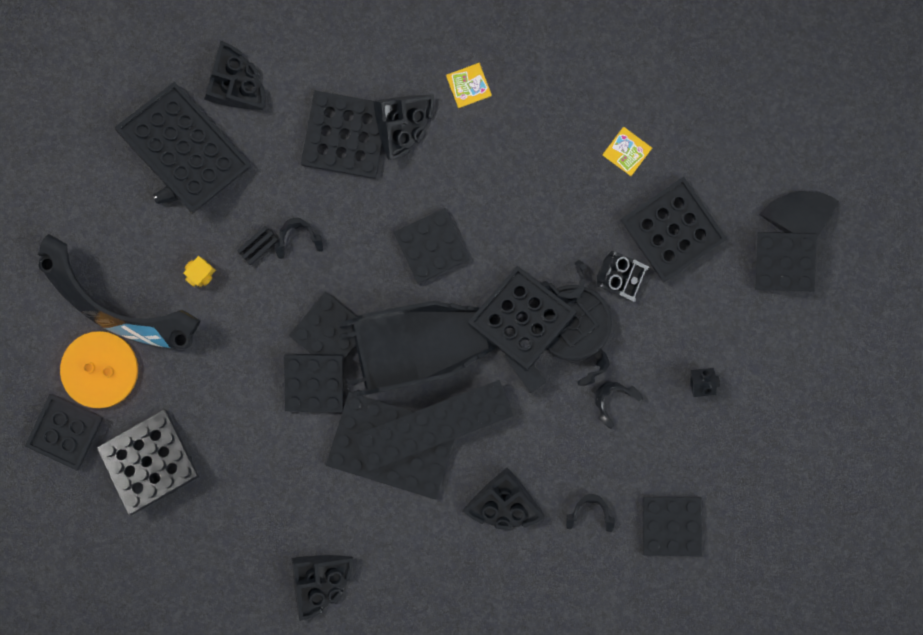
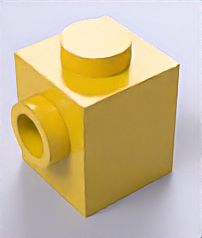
M198 256L194 261L191 260L185 266L184 274L187 276L185 280L193 287L195 285L199 287L206 286L212 280L211 275L216 269L202 257Z

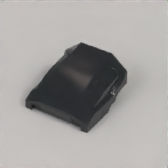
M611 251L603 260L598 272L597 287L635 302L636 293L649 266Z

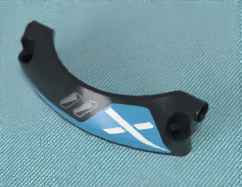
M50 234L44 237L38 253L41 256L38 262L39 269L44 272L59 293L84 316L108 331L137 342L176 349H187L191 346L192 335L197 330L201 322L200 319L184 310L161 317L141 319L125 317L104 308L92 299L78 282L69 261L67 244ZM52 260L53 266L48 270L46 264ZM184 335L186 342L181 346L178 343V338Z

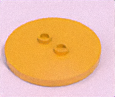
M90 332L75 339L64 352L60 365L61 381L67 393L76 402L91 408L110 407L123 401L133 390L138 377V361L131 346L121 337L108 332Z

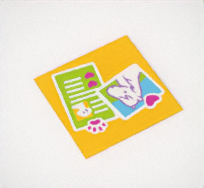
M480 63L446 75L458 108L492 96Z
M623 127L603 153V156L632 176L652 147Z

